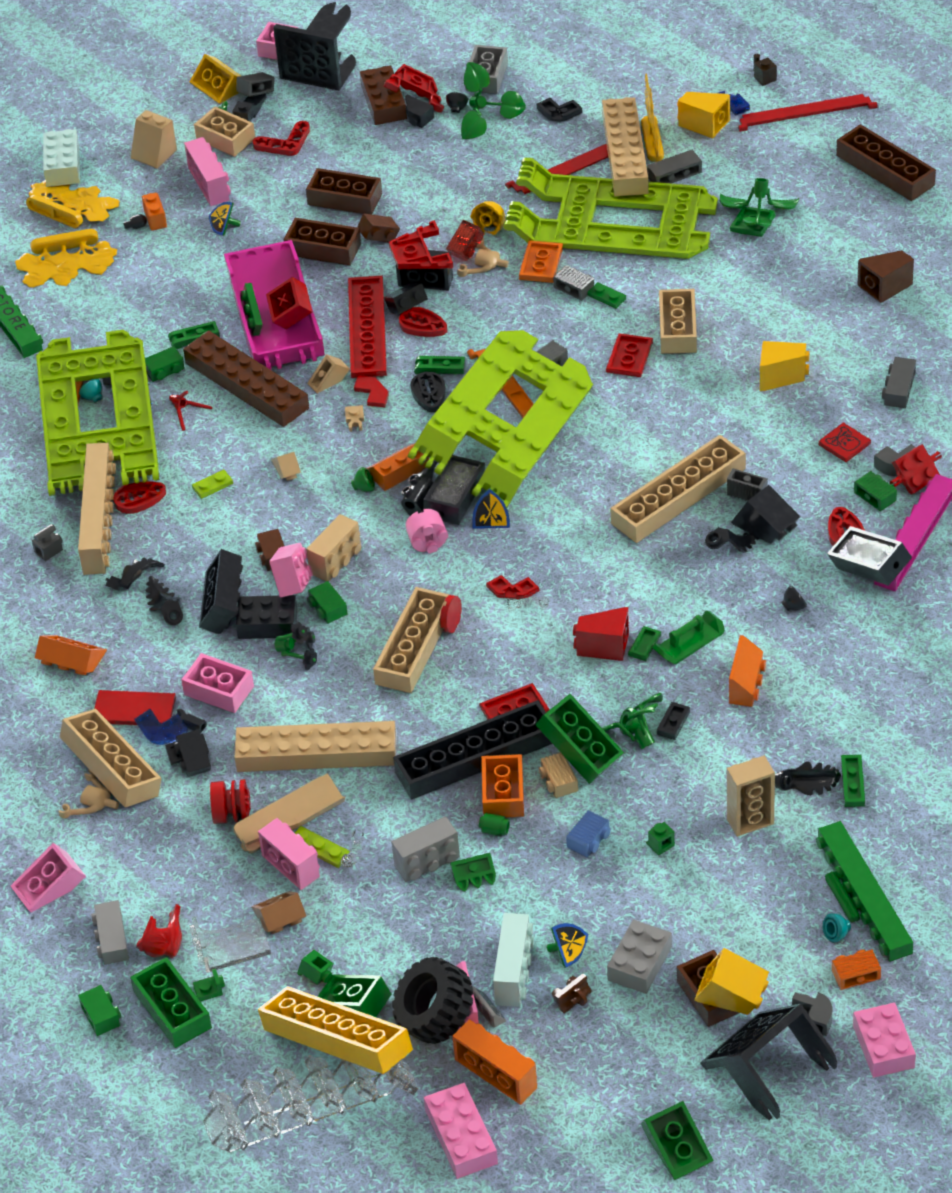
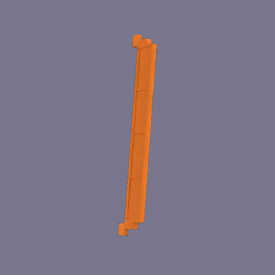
M469 349L467 354L471 359L479 358L485 349L476 352L473 349ZM511 376L501 390L521 417L524 418L534 403L515 378Z

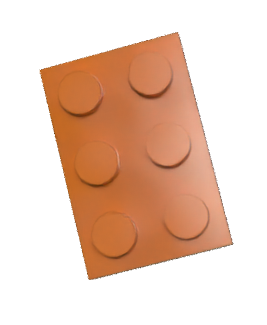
M529 240L519 272V280L554 283L553 277L558 269L563 243Z

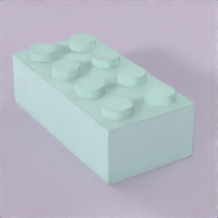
M77 129L43 133V171L46 187L80 183V155Z
M503 914L493 978L495 1005L521 1007V1001L526 1000L527 989L525 983H528L529 970L527 968L531 965L532 954L530 949H533L534 936H532L533 923L529 922V914Z

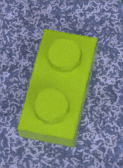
M223 469L192 484V488L202 499L232 485L233 479Z

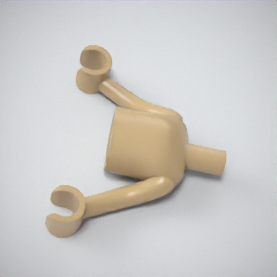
M478 236L476 238L477 241H474V247L479 249L475 257V265L482 267L467 269L466 265L461 264L460 269L457 270V275L465 277L467 274L483 273L494 269L496 266L507 268L509 261L500 259L499 252L488 249L484 245V238Z
M88 769L91 774L85 773V779L92 781L96 787L88 785L81 794L80 803L89 807L70 809L68 804H63L62 808L65 811L59 810L58 812L61 818H68L70 815L92 814L102 810L105 806L118 809L119 802L110 799V791Z

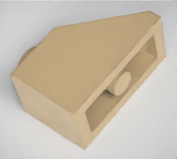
M326 354L307 384L316 393H319L341 382L350 368L341 359Z
M295 452L271 459L281 479L292 480L297 478L296 474L301 473Z

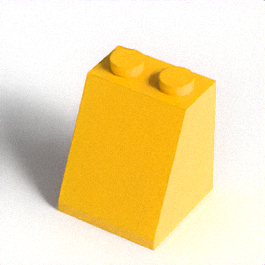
M686 92L678 99L677 119L678 126L713 139L730 121L729 94Z
M763 341L760 360V391L805 381V375H809V364H806V362H809L810 351H806V343Z
M723 948L707 966L695 1001L749 1015L754 1008L757 1010L762 1003L763 998L760 996L768 986L769 981L766 979L769 971Z

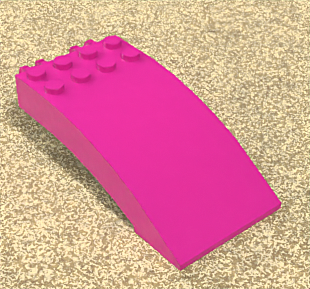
M292 240L225 253L224 258L251 358L271 370L272 366L281 369L283 364L301 361L302 364H305L306 359L309 358L314 362L317 361V357L325 355L323 338L313 309L311 314L287 330L272 322L266 294L291 277L305 283ZM245 283H252L263 325L259 336L252 335L251 329L248 328V316L244 313L245 304L244 301H241L240 292L243 290Z

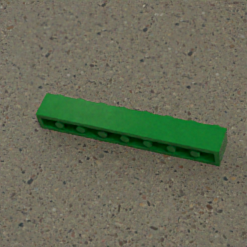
M838 821L818 828L817 846L819 849L824 850L827 863H832L834 872L842 880V885L847 894H850L852 897L851 901L856 909H859L863 924H868L872 939L878 941L881 955L886 956L889 962L913 954V940L842 822Z

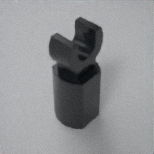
M177 709V714L180 717H171L173 724L183 725L193 731L199 729L200 733L207 726L205 720L191 714H186L182 709Z

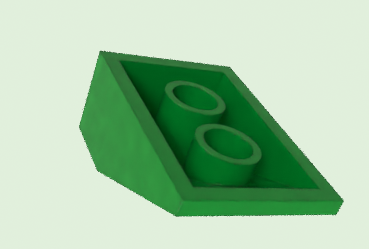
M333 974L317 997L377 1017L392 993L381 976Z
M684 1101L648 1117L640 1123L649 1142L674 1180L714 1161Z

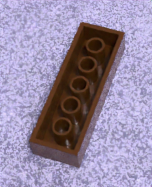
M861 124L837 139L836 156L910 201L915 200L935 186L936 169Z

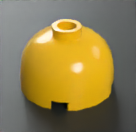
M485 201L478 204L470 215L474 223L472 224L473 228L478 233L484 235V232H486L484 230L485 227L492 224L496 227L493 231H487V233L495 235L503 228L506 221L503 208L493 201Z

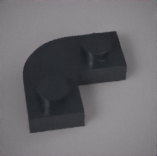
M552 98L536 103L537 109L552 121H565L583 113L582 107L574 100L560 106Z

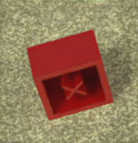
M294 277L289 278L266 294L272 322L286 330L312 313L306 284Z

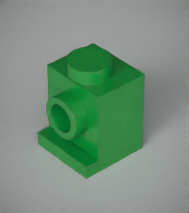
M665 822L657 823L648 831V841L646 844L659 856L675 846V832Z
M313 950L302 958L297 974L299 976L304 975L317 985L321 982L327 983L332 977L331 970L334 963L316 950Z

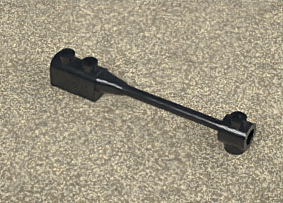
M435 460L430 469L425 467L419 474L410 476L408 481L411 485L405 487L401 492L404 496L401 505L409 516L417 511L418 514L424 512V498L434 483L432 479L438 463Z

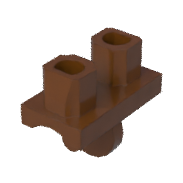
M586 975L572 976L567 980V986L564 989L556 988L552 991L554 1001L564 1014L576 1004L584 1006L588 1002L586 996L592 990L587 983L588 978Z

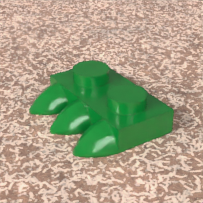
M491 853L450 862L454 881L464 892L468 888V880L476 888H480L482 877L491 885L495 882L496 872Z

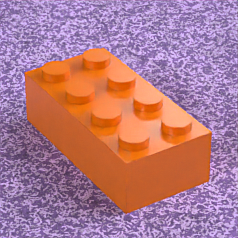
M469 1019L452 1036L455 1060L521 1105L537 1089L535 1062L530 1057L520 1054L515 1047L505 1044L497 1035H492L486 1031L481 1024H476Z

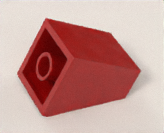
M629 607L579 616L578 623L573 626V636H576L573 648L576 649L577 656L623 661L629 636Z

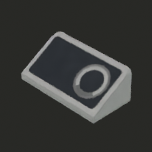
M472 986L476 1006L490 1025L495 1028L506 1022L507 1020L487 995Z

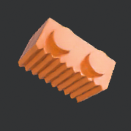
M158 193L143 195L142 203L150 230L166 228V216Z
M873 949L867 951L859 950L849 956L840 955L835 960H832L831 971L840 990L881 979V966L876 959Z

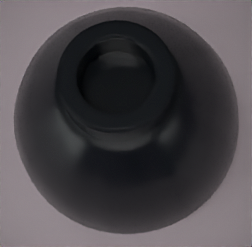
M451 92L446 95V103L451 108V112L460 113V110L467 105L469 100L465 94Z
M789 586L784 593V600L781 602L787 611L790 609L801 610L807 607V603L793 586Z

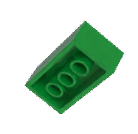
M568 694L551 708L535 724L589 784L624 754L621 748L571 694Z
M167 957L130 977L133 992L174 1048L212 1028L209 1012Z

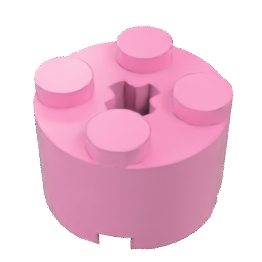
M424 509V512L419 514L417 511L406 521V532L413 548L417 551L437 552L438 548L448 538L443 520L435 510Z

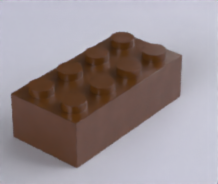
M392 66L359 71L361 88L374 125L407 119L406 104L400 88L396 93L383 87L386 80L394 74Z
M316 168L306 188L307 205L372 215L382 196L381 178Z
M296 217L283 239L284 241L292 240L297 256L300 258L351 266L361 245L360 228Z

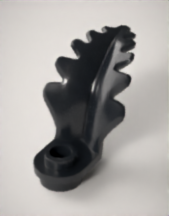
M718 527L707 534L705 543L710 549H718L729 541L738 551L742 549L748 552L746 547L751 549L752 546L750 544H756L755 540H759V538L746 532L743 535L734 534L729 529Z
M142 558L141 561L135 559L132 565L124 567L121 579L111 576L110 579L106 578L105 586L120 591L121 587L129 589L132 583L141 576L142 572L152 567H164L165 564L152 558Z
M149 576V581L146 583L149 587L145 591L150 593L146 595V598L152 600L147 604L154 605L149 610L160 609L167 624L178 625L183 619V613L178 603L180 597L173 598L175 593H167L169 588H163L164 583H158L159 579ZM170 613L176 614L175 620L170 618Z
M806 761L796 769H785L775 774V787L781 791L796 789L809 796L815 790L819 795H822L823 787L827 791H831V786L836 787V782H839L841 773L835 767L830 769L831 766L829 764L824 769L822 763H817L812 768L811 762Z

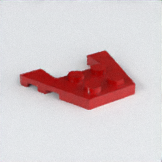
M403 64L395 74H392L383 85V87L396 93L401 85L405 90H411L420 97L428 98V104L433 106L434 111L442 113L444 105L440 104L441 97L437 95L438 89L434 78L406 64Z
M435 220L430 221L429 225L424 228L422 226L416 228V231L411 234L406 233L389 241V248L398 269L453 268V261L449 253L431 257L425 244L424 238L439 235V229Z

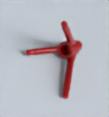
M188 391L180 395L172 394L169 397V400L175 405L182 431H185L181 408L191 405L213 409L212 406L186 400L184 396L188 394Z

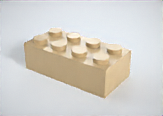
M695 289L659 290L661 354L697 353Z
M765 755L728 767L727 821L735 835L738 837L773 825L775 772Z

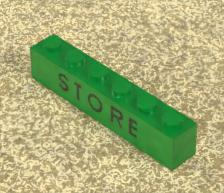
M1 285V329L23 358L42 351V344L44 343L42 336L36 333L33 324H29L26 315L21 314L19 306L14 304L12 297L6 294L5 288Z

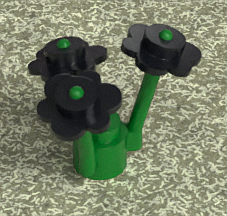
M297 622L291 626L293 633L277 636L274 643L277 652H281L282 656L303 659L305 670H310L317 661V653L312 648L313 643H315V635L313 631H310L309 627L302 626L300 622ZM305 641L309 649L305 651L304 655L289 652L294 649L295 642L303 644Z

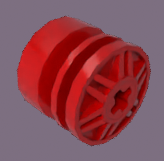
M245 779L240 780L239 789H237L235 780H232L230 790H227L224 781L210 783L213 824L227 823L229 814L233 815L235 823L239 822V813L242 815V820L249 816L251 800Z

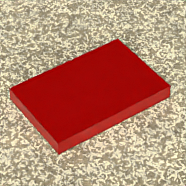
M618 333L606 372L641 377L653 344V338Z
M533 683L479 703V707L487 720L537 700L546 713L550 710Z

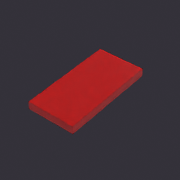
M99 690L94 709H97L110 724L170 727L176 694Z

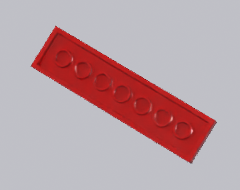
M383 275L348 278L351 378H357L358 375L369 377L387 376Z

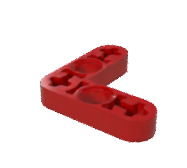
M307 121L297 122L287 140L258 136L252 141L253 148L262 152L294 156L299 153L310 132V124Z

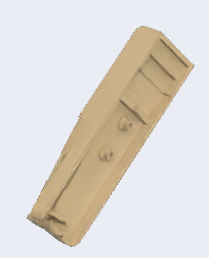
M327 773L239 821L234 826V833L242 842V849L252 854L261 849L258 831L274 819L278 818L282 823H287L293 831L345 802V796L341 795Z

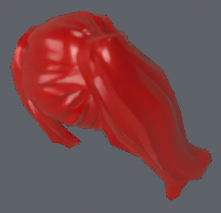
M175 904L173 911L169 913L167 928H157L156 919L150 916L143 936L137 942L136 948L153 958L167 955L171 959L175 957L182 941L179 924L181 906Z

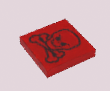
M843 422L820 439L818 445L842 461L848 462L869 446L871 439Z

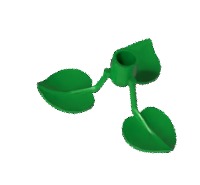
M467 62L463 78L464 85L467 90L477 93L469 100L470 107L475 111L467 112L462 120L461 136L465 140L477 138L486 132V120L481 117V112L478 109H483L486 105L501 106L500 114L507 119L517 117L526 109L522 97L515 91L505 92L501 97L502 103L487 102L486 98L480 94L482 88L487 87L490 83L489 73L481 65Z
M765 178L755 179L754 187H752L747 200L727 197L720 193V203L728 208L748 206L753 194H755V197L758 198L757 218L744 217L743 223L760 227H770L772 224L770 219L760 218L762 198H765V195H767V203L779 209H794L799 202V198L771 200L770 188H768L769 180Z
M662 693L654 694L634 707L636 710L639 708V711L628 717V721L635 718L638 719L640 727L634 730L635 735H632L625 727L616 722L601 728L604 731L620 728L632 741H637L641 750L655 743L648 729L644 713H654L658 703L645 706L652 702H662Z

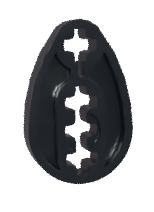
M423 372L413 377L410 383L413 398L426 411L436 412L445 400L446 391L443 377L434 372ZM424 379L428 380L431 393L427 392Z

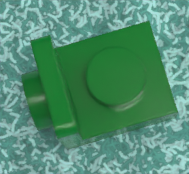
M216 968L212 969V977L192 982L200 1002L223 995L222 988L225 987L223 976H218Z

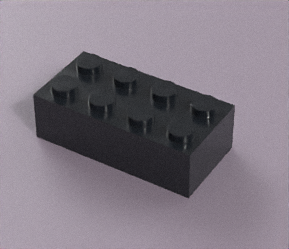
M221 549L206 570L199 628L221 634L224 629L229 627L232 617H236L239 610L237 602L240 598L238 589L242 582V579H240V574L243 570V565L241 564L242 556Z

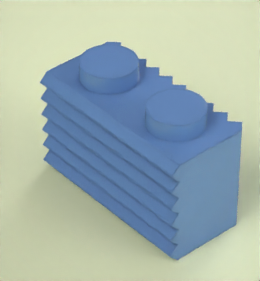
M587 810L566 836L567 848L588 858L592 852L595 853L598 850L601 840L608 838L611 831L609 820Z

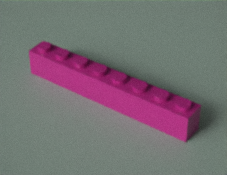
M936 474L932 480L928 481L926 491L920 494L918 504H914L911 515L905 518L903 528L899 529L896 534L895 540L904 544L912 559L889 586L874 581V585L896 592L952 500L951 478Z

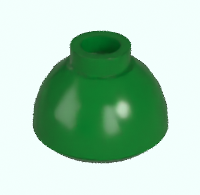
M365 467L360 468L356 472L354 479L351 480L354 490L359 489L363 492L374 491L375 482L370 471Z
M628 707L623 711L619 723L633 734L634 730L640 727L637 718L628 721V717L637 712L636 709Z

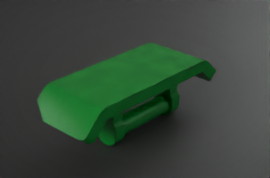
M706 610L702 616L698 614L682 627L670 632L669 639L661 644L655 643L652 648L663 658L676 665L721 636L725 631L723 621L711 611Z

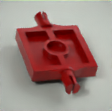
M923 444L918 445L891 462L896 470L897 477L891 480L890 484H893L895 487L902 484L910 494L919 491L936 474L940 475L934 462L942 458V455H939L941 453L937 451L930 456Z

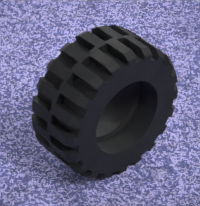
M427 957L411 965L412 968L407 969L404 972V977L398 981V988L393 994L395 999L392 1001V1008L394 1009L392 1012L396 1024L407 1028L409 1035L425 1043L436 1044L450 1039L449 1036H453L458 1031V1028L465 1024L464 1020L466 1016L469 1017L471 1012L469 1010L470 1005L473 1004V998L471 997L473 995V987L471 986L470 978L464 970L442 958ZM437 992L434 1002H433L432 1005L429 1007V1004H430L431 999L433 998V996H434L435 993Z

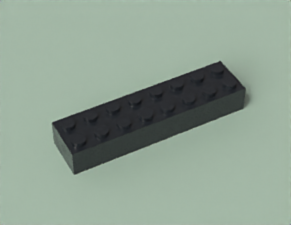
M537 700L393 757L395 774L412 800L482 772V756L518 754L523 756L551 745V741L535 725L546 711Z

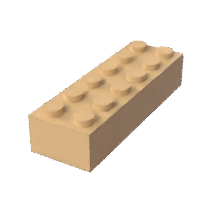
M415 587L373 668L375 685L412 693L444 628H441L440 614L441 608L446 606L445 598L449 594Z
M97 709L62 719L60 732L62 741L125 808L158 797L161 777Z

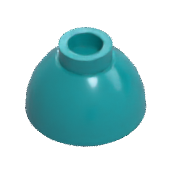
M99 379L87 382L79 390V395L82 398L92 400L94 403L103 398L101 395L102 384Z
M827 914L823 920V933L832 943L844 939L851 930L849 920L839 914Z

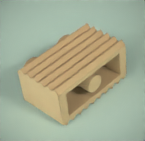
M561 752L541 759L539 773L542 779L546 778V786L549 793L553 792L555 798H559L578 791V780Z

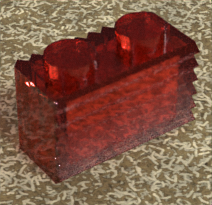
M462 220L446 250L451 252V255L467 261L474 255L475 247L482 241L484 232L479 226Z

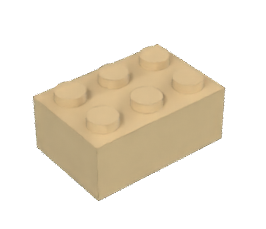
M218 107L212 108L194 124L196 139L203 137L206 143H210V146L234 157L255 138L254 124Z
M339 514L306 548L308 565L312 568L313 576L324 581H330L332 577L335 578L338 575L339 570L343 566L348 565L354 554L360 552L361 542L358 522Z

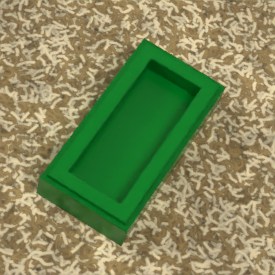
M643 626L628 651V656L646 661L653 650V645L659 640L661 631Z

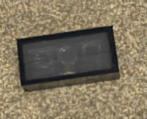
M452 455L445 469L437 476L425 496L424 509L437 511L443 522L459 525L475 498L471 493L485 472V463Z
M851 526L827 553L836 568L888 586L912 559V556L902 542Z

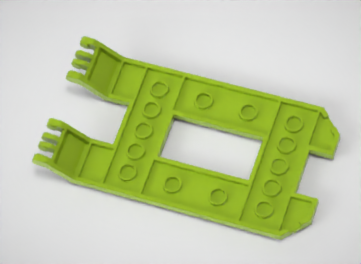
M525 157L522 159V166H520L516 184L526 186L543 201L561 202L557 219L539 218L521 202L513 201L510 202L503 226L505 230L514 231L527 243L529 240L563 243V248L689 259L707 250L709 247L711 232L695 231L698 214L716 215L718 198L714 195L711 196L704 186L648 182L649 194L614 196L612 179L551 174L535 159ZM597 205L663 211L659 228L593 222Z
M125 330L106 332V346L72 350L70 337L53 339L48 343V347L43 352L40 351L36 355L49 479L47 482L49 496L56 494V488H60L61 493L66 494L65 487H68L69 493H73V486L78 485L79 491H83L86 444L109 443L110 450H113L114 461L121 460L123 485H128L129 478L134 477L135 483H139V476H142L143 482L148 481L147 475H152L154 481L160 480L143 341L138 337L130 336L129 332ZM111 377L117 427L81 432L76 382Z
M524 330L500 331L428 421L407 457L414 459L418 451H420L424 455L420 457L419 464L423 465L426 459L430 457L425 467L430 469L434 460L440 464L437 465L434 471L440 475L466 435L497 452L471 494L478 497L482 488L485 490L490 488L504 500L508 508L524 479L591 390L593 383L587 369L583 364L570 357L563 366H560L532 350L537 344L538 339ZM513 374L543 390V393L517 427L486 410Z

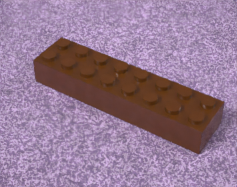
M207 331L183 348L187 365L282 427H285L309 409L308 394L211 331Z

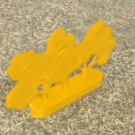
M645 74L647 116L641 119V129L648 160L658 162L664 158V150L657 118L653 113L652 92L649 87L647 74Z
M45 180L42 183L31 185L30 197L26 200V205L30 210L73 228H78L83 223L81 215H86L87 220L90 222L104 221L110 216L106 209L119 207L120 202L112 197H98L97 195L101 191L97 186L69 190L70 184L46 187ZM48 193L52 194L51 199L47 197ZM53 201H60L63 203V205H60Z
M85 229L36 238L31 241L30 247L34 254L40 255L34 256L24 253L20 259L15 261L18 270L28 272L22 280L28 287L33 288L43 285L49 278L54 279L57 285L67 286L71 282L70 280L78 275L77 270L80 268L87 270L89 273L103 274L107 267L114 262L113 256L117 254V249L111 248L107 241L98 242L99 237L95 229ZM80 247V250L76 253L70 254L66 252V249ZM84 249H90L93 254L86 253ZM62 250L55 255H50L49 253Z

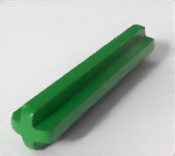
M833 871L827 873L825 880L851 923L859 921L860 914L836 873Z

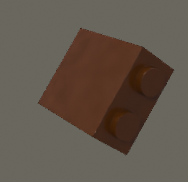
M902 250L861 258L858 260L857 285L882 303L913 285L914 259Z

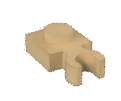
M363 405L345 407L346 423H349V431L352 432L354 426H358L359 431H362V422H364Z

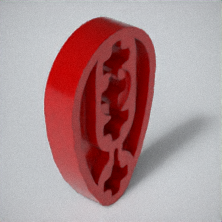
M412 307L399 316L400 328L407 334L421 337H437L447 333V323L439 315L428 309Z
M153 481L124 485L114 493L115 507L118 511L125 514L141 512L152 507L166 496V487L161 482Z
M845 507L834 508L829 516L828 537L832 546L844 534L843 527L848 529L851 526L865 531L860 520Z

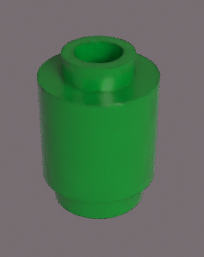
M485 813L484 816L480 817L478 826L481 828L482 833L497 836L507 835L510 819H506L505 816Z

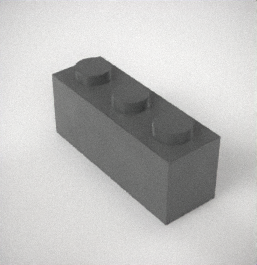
M693 149L647 165L648 179L651 182L674 183L702 173V160Z
M895 357L893 364L890 363L888 370L890 376H886V388L882 390V399H885V406L907 407L916 373V359Z

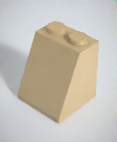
M145 110L135 121L131 159L158 169L177 151L173 121Z

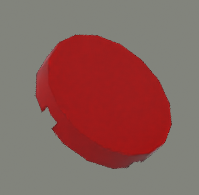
M449 595L445 598L447 603L446 606L441 608L440 625L441 628H444V633L455 632L462 612L459 596Z

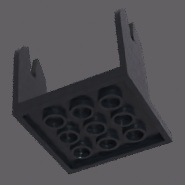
M336 2L324 5L306 30L275 24L273 29L280 79L340 91L356 66V59L352 54L343 61V64H339L341 52H338L337 37L351 17V9L347 4L337 14H333Z
M801 1003L759 1012L700 1062L706 1070L725 1066L750 1104L769 1121L772 1119L770 1112L776 1119L780 1118L779 1106L748 1060L787 1026L814 1062L826 1071L829 1069L826 1061L833 1069L837 1068L835 1053Z

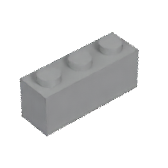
M119 900L95 904V913L91 915L93 926L98 927V929L94 930L96 942H100V946H97L98 957L103 958L104 965L129 960Z

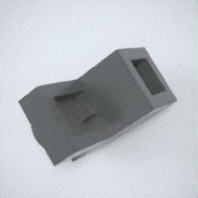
M910 444L899 453L886 446L874 455V467L885 475L897 476L891 462L914 449L915 446Z
M795 992L792 998V1005L801 1003L821 1034L827 1036L832 1025L833 1007L831 1001L819 992L816 998Z

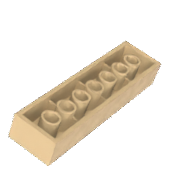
M630 97L602 100V118L614 196L649 194L648 173L636 100Z
M718 435L611 507V524L635 543H638L725 484L733 468L744 471L746 469V453L723 436Z
M109 443L86 444L78 545L83 575L106 574V567H110V559L107 553H111V546L108 540L112 539L109 527L113 525L110 513H113V502L111 500H114V489L112 487H115V476L113 474H116V464L112 463L114 461L113 450L109 448Z
M395 721L236 727L235 764L237 772L394 766L393 757L396 756Z

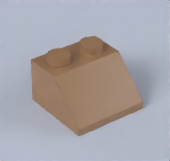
M287 891L251 906L264 930L272 934L282 931L283 926L287 924L293 926L301 923L302 918L307 916L299 894L292 891Z

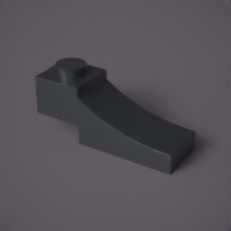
M266 94L253 95V97L247 96L243 102L238 101L232 110V114L251 121L252 118L257 116L265 102Z

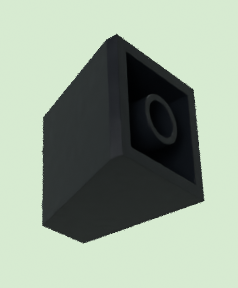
M768 485L746 502L731 523L772 544L775 540H782L787 535V531L791 533L798 526L796 522L801 516Z

